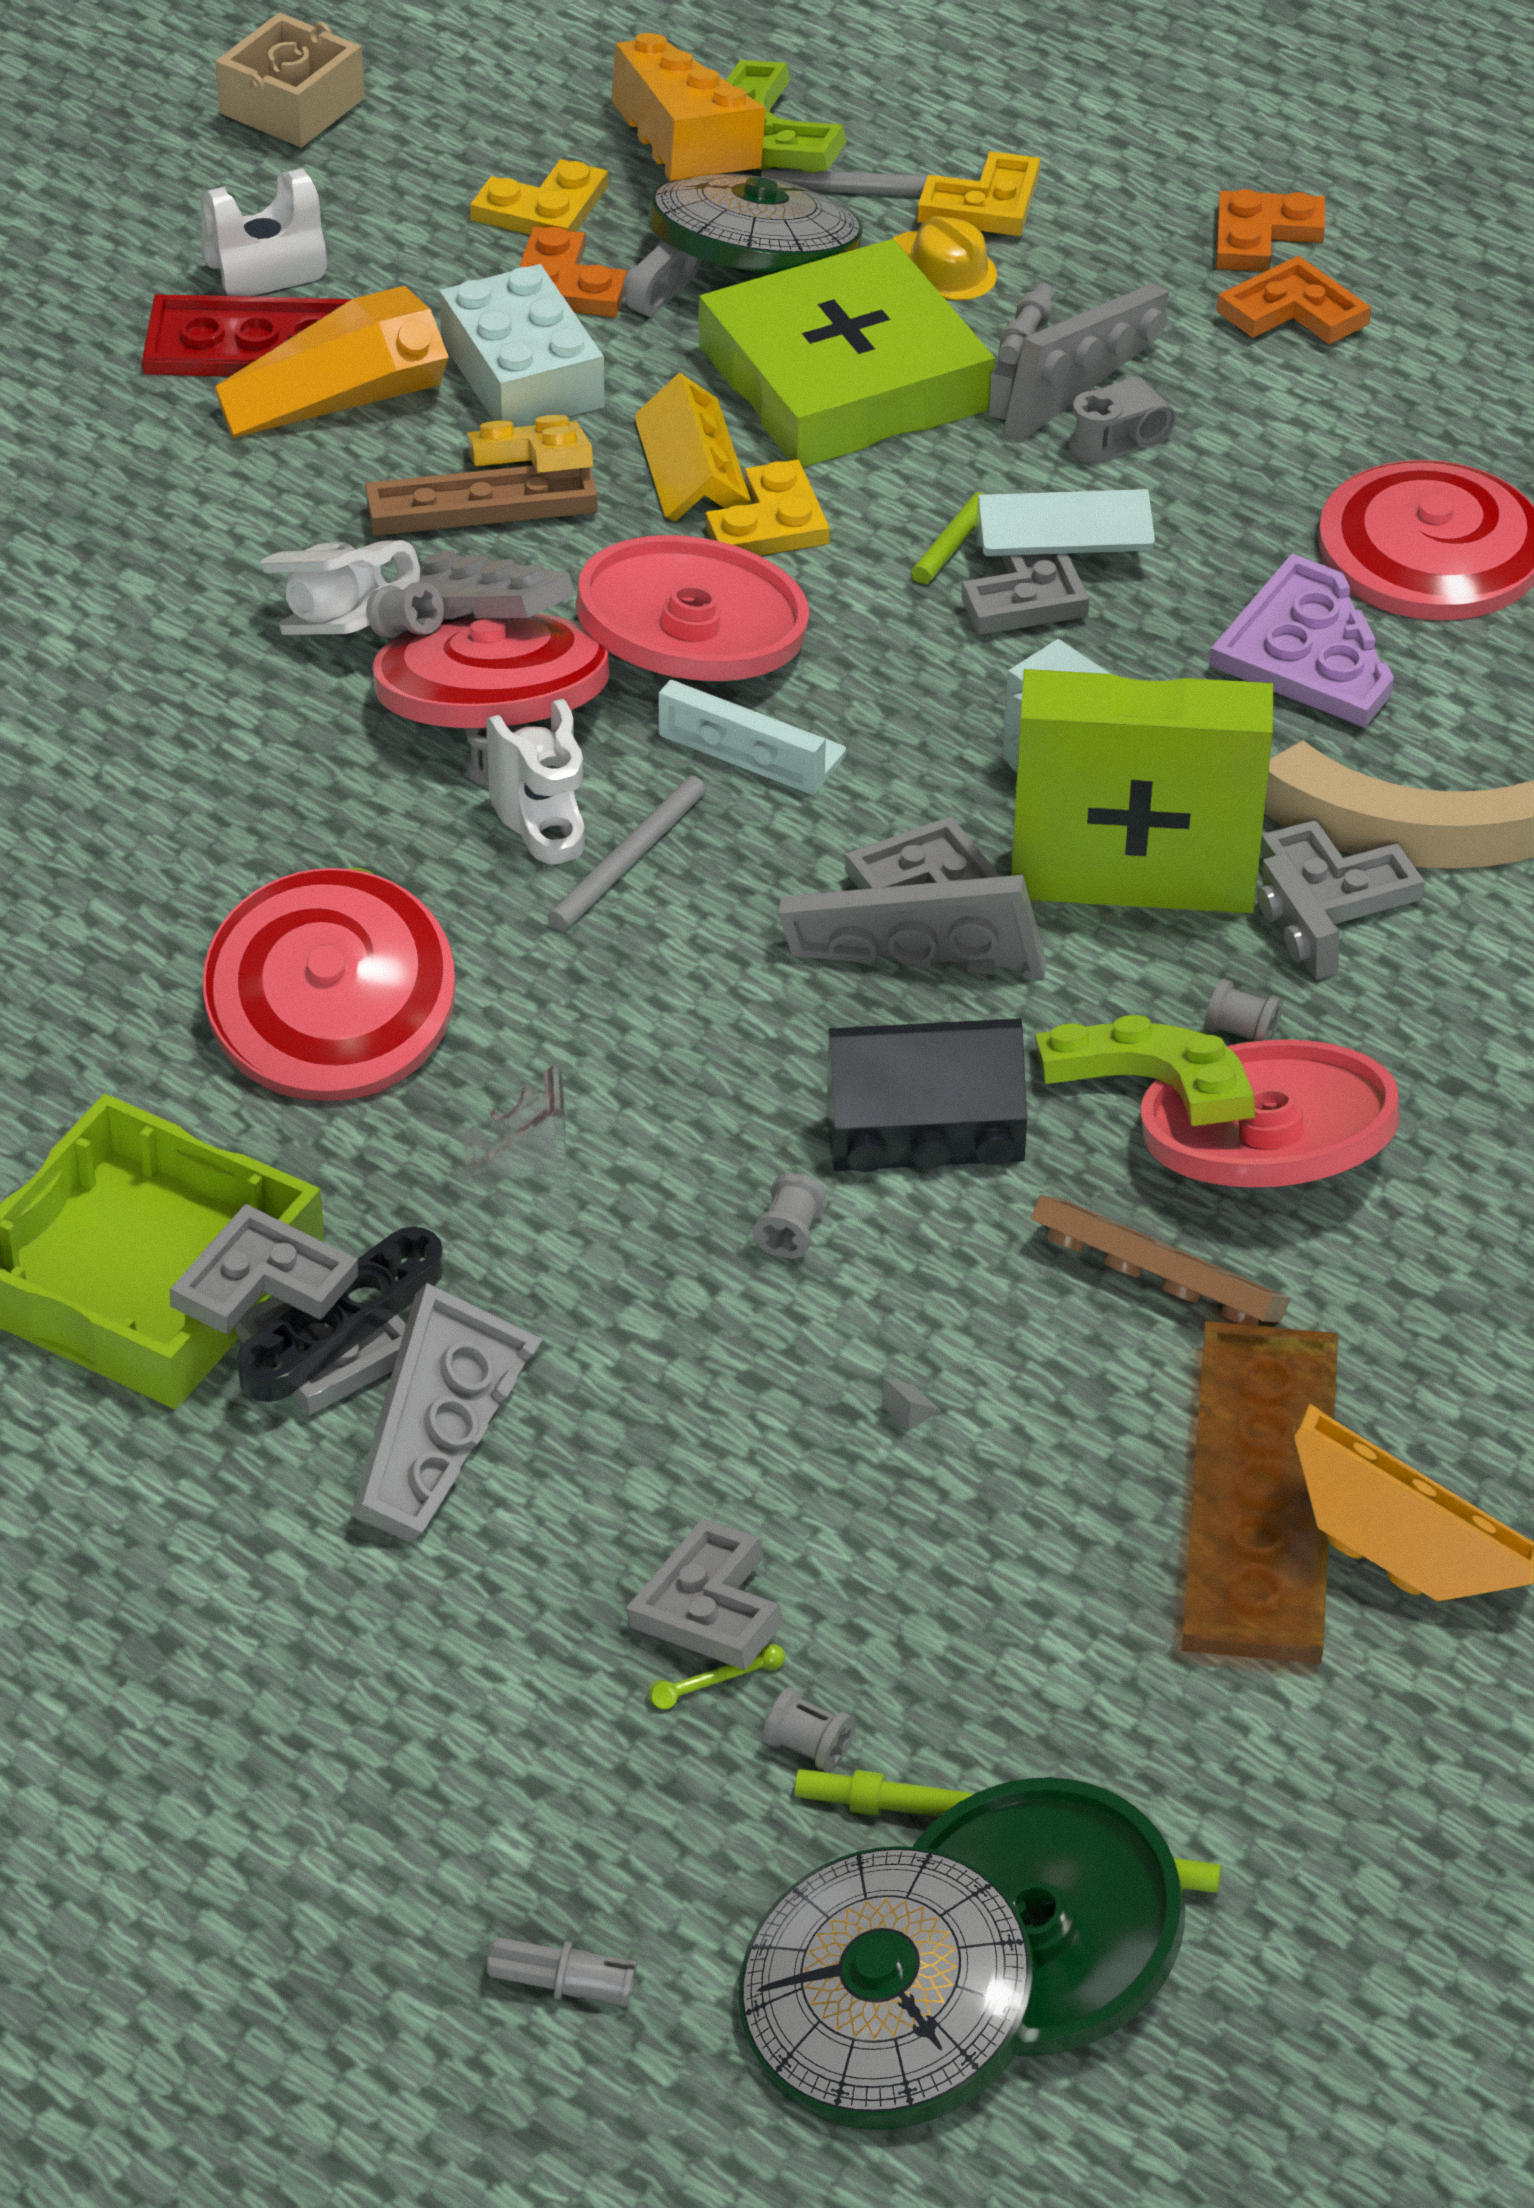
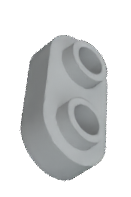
M661 239L656 248L639 265L633 266L625 277L623 293L626 296L628 308L648 317H653L695 277L702 259L682 252Z

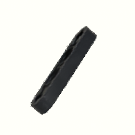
M401 1228L358 1258V1277L321 1320L293 1306L246 1341L239 1349L237 1355L241 1390L248 1397L262 1402L279 1401L288 1397L412 1304L415 1294L426 1283L435 1286L442 1278L444 1271L443 1247L439 1237L434 1232L425 1228ZM365 1287L375 1288L383 1294L380 1299L366 1304L357 1303L348 1297L353 1291ZM316 1323L327 1324L335 1330L330 1336L319 1340L308 1339L300 1334L303 1328ZM280 1365V1369L275 1371L274 1368ZM260 1366L263 1367L259 1371L256 1370V1368Z

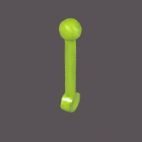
M767 1644L746 1670L729 1664L676 1683L663 1679L656 1680L648 1688V1700L655 1707L669 1709L677 1702L678 1696L760 1668L776 1671L785 1662V1652L777 1644Z

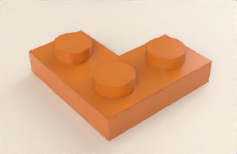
M1248 189L1238 191L1220 190L1216 269L1269 270L1271 240L1323 243L1325 196H1312L1302 192L1276 194L1258 193Z
M533 226L519 267L541 264L574 313L617 317L624 298L623 284L627 270L607 268L603 265H580L586 248L585 232L569 231L560 227L542 228Z
M1298 255L1218 294L1217 313L1251 338L1293 318L1330 345L1370 324L1371 306Z

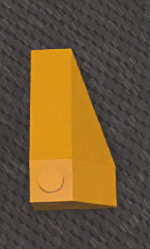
M401 286L353 298L216 385L214 391L232 438L439 386L449 356L431 309L406 286Z

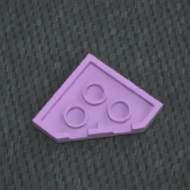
M1293 553L1211 647L1209 666L1248 682L1273 683V692L1364 728L1391 697L1394 676L1387 662L1381 663L1375 651L1376 639L1362 611L1355 609L1349 597L1350 586L1344 574Z

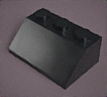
M1021 1018L829 1028L826 1117L833 1171L856 1170L871 1172L877 1169L906 1167L932 1169L943 1165L980 1163L999 1165L1005 1162L1025 1161L1027 1101Z

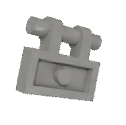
M1037 284L1033 291L1027 292L1022 297L1017 306L1016 319L1010 321L1001 334L998 351L999 361L991 373L989 416L1006 420L1023 339L1046 329L1048 318L1053 310L1052 300L1055 293L1048 284Z

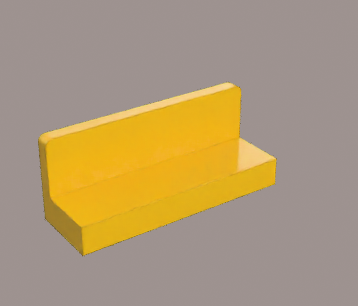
M679 372L634 417L664 516L671 521H677L704 495L724 509L735 505H749L751 503L750 495L718 398Z

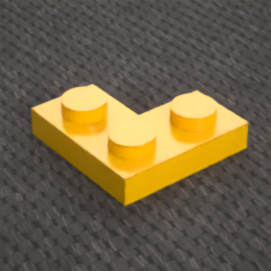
M989 151L980 181L928 174L918 203L917 222L922 223L932 216L953 217L973 224L979 231L1022 236L1040 176L1041 158Z
M560 159L540 187L519 183L510 178L490 176L470 204V220L529 235L533 226L542 228L560 227L569 231H577L608 188L609 171L588 166L579 161Z
M566 415L541 416L535 419V425L513 427V422L490 421L481 424L480 431L467 432L468 452L474 466L531 460L537 473L593 467L592 444L578 422L569 421V417Z
M799 459L785 462L776 461L767 465L745 468V483L753 504L735 505L725 509L705 512V528L711 540L734 545L759 556L830 544V527Z

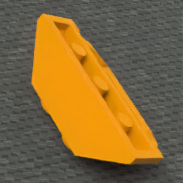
M1309 1403L1302 1414L1294 1439L1317 1527L1327 1534V1539L1337 1550L1356 1559L1364 1556L1385 1569L1388 1578L1400 1589L1413 1595L1424 1593L1437 1602L1534 1584L1533 1540L1524 1537L1333 1420L1326 1413Z

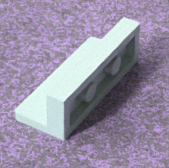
M1148 489L978 495L975 535L977 546H982L983 553L986 556L1150 551L1154 548L1155 537Z
M670 680L659 692L660 736L808 794L814 795L846 757V747L674 680Z

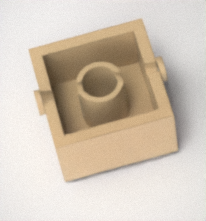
M279 12L215 61L219 113L300 148L365 98L362 46L332 34L331 29L324 22H317L312 26Z

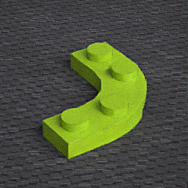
M740 60L725 80L735 87L744 89L746 95L766 107L761 168L757 169L779 167L801 169L808 173L828 171L847 143L844 125L792 121L778 118L770 113L771 107L790 82L787 63Z
M1141 1015L1123 1016L1110 1024L1092 1026L1076 1023L1062 1024L1051 1031L1035 1033L1036 1053L1045 1084L1103 1076L1138 1075L1156 1078L1173 1086L1182 1098L1191 1126L1255 1118L1254 1094L1243 1065L1237 1055L1224 1044L1220 1037L1205 1035L1182 1027L1151 1023L1147 1017Z

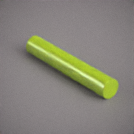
M976 492L972 495L911 569L913 580L926 585L933 580L974 530L978 495L986 494Z

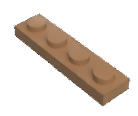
M523 466L365 483L366 503L373 536L598 513L597 492L591 467L537 473L534 466Z
M1040 1195L1030 1218L1050 1228L1046 1238L1054 1243L1078 1252L1083 1251L1085 1244L1107 1253L1103 1262L1105 1265L1140 1278L1143 1269L1165 1278L1161 1287L1164 1291L1194 1303H1198L1201 1294L1223 1304L1219 1313L1221 1316L1253 1329L1257 1328L1260 1320L1281 1322L1291 1299L1060 1197Z

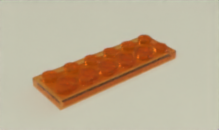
M1205 1321L1181 1651L1321 1664L1329 1540L1327 1539V1534L1317 1527L1294 1435L1302 1414L1309 1403L1334 1420L1338 1333Z

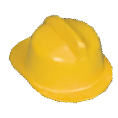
M932 216L922 222L919 230L908 231L893 237L897 244L947 300H971L986 294L995 286L998 275L995 264L987 256L984 236L976 226L965 220L953 217Z

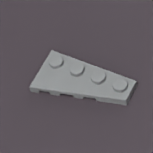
M1151 283L1023 339L1003 435L1021 443L1070 406L1077 395L1091 390L1156 341L1163 333L1167 323L1165 310L1170 292Z
M445 550L423 559V568L420 569L419 582L425 581L432 584L439 590L443 598V619H454L473 612L476 619L529 618L576 595L568 572L544 569L542 564L523 566L514 564L511 559L492 561L484 559L483 555L467 557L456 555L454 550Z
M1023 875L781 897L778 914L792 956L872 964L877 955L890 956L898 962L906 964L905 967L930 969L931 960L968 964L967 972L990 975H993L994 966L1024 969V978L1045 980L1047 961Z
M426 1283L415 1294L351 1516L406 1542H413L421 1535L461 1472L460 1468L467 1456L479 1443L489 1427L488 1423L500 1403L507 1398L519 1379L517 1377L527 1360L533 1356L543 1339Z

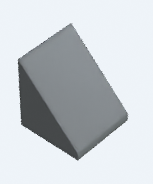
M883 1377L882 1407L908 1431L941 1411L914 1385Z

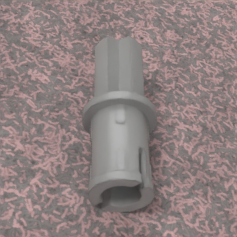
M499 1937L491 1943L486 1969L487 1974L494 1978L555 1989L554 2000L561 2001L563 1995L599 2000L604 2003L628 2008L634 1985L637 1960L614 1956L609 1957L590 1953L589 1951L573 1949V1942L567 1940L564 1942L563 1949H556Z

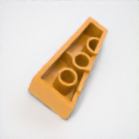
M642 33L636 36V40L615 43L611 102L629 126L638 127L637 137L641 143L652 145V158L657 164H665V175L669 181L761 168L766 107L746 95L744 89L735 87L719 77L717 71L707 69L695 61L690 53L681 51L667 42V38L660 34Z

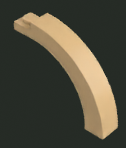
M1304 740L1270 759L1264 814L1286 828L1317 820L1339 851L1356 855L1398 843L1415 867L1423 868L1487 867L1518 862L1534 857V780L1509 787L1478 791H1436L1412 788L1372 778L1349 769L1328 758Z

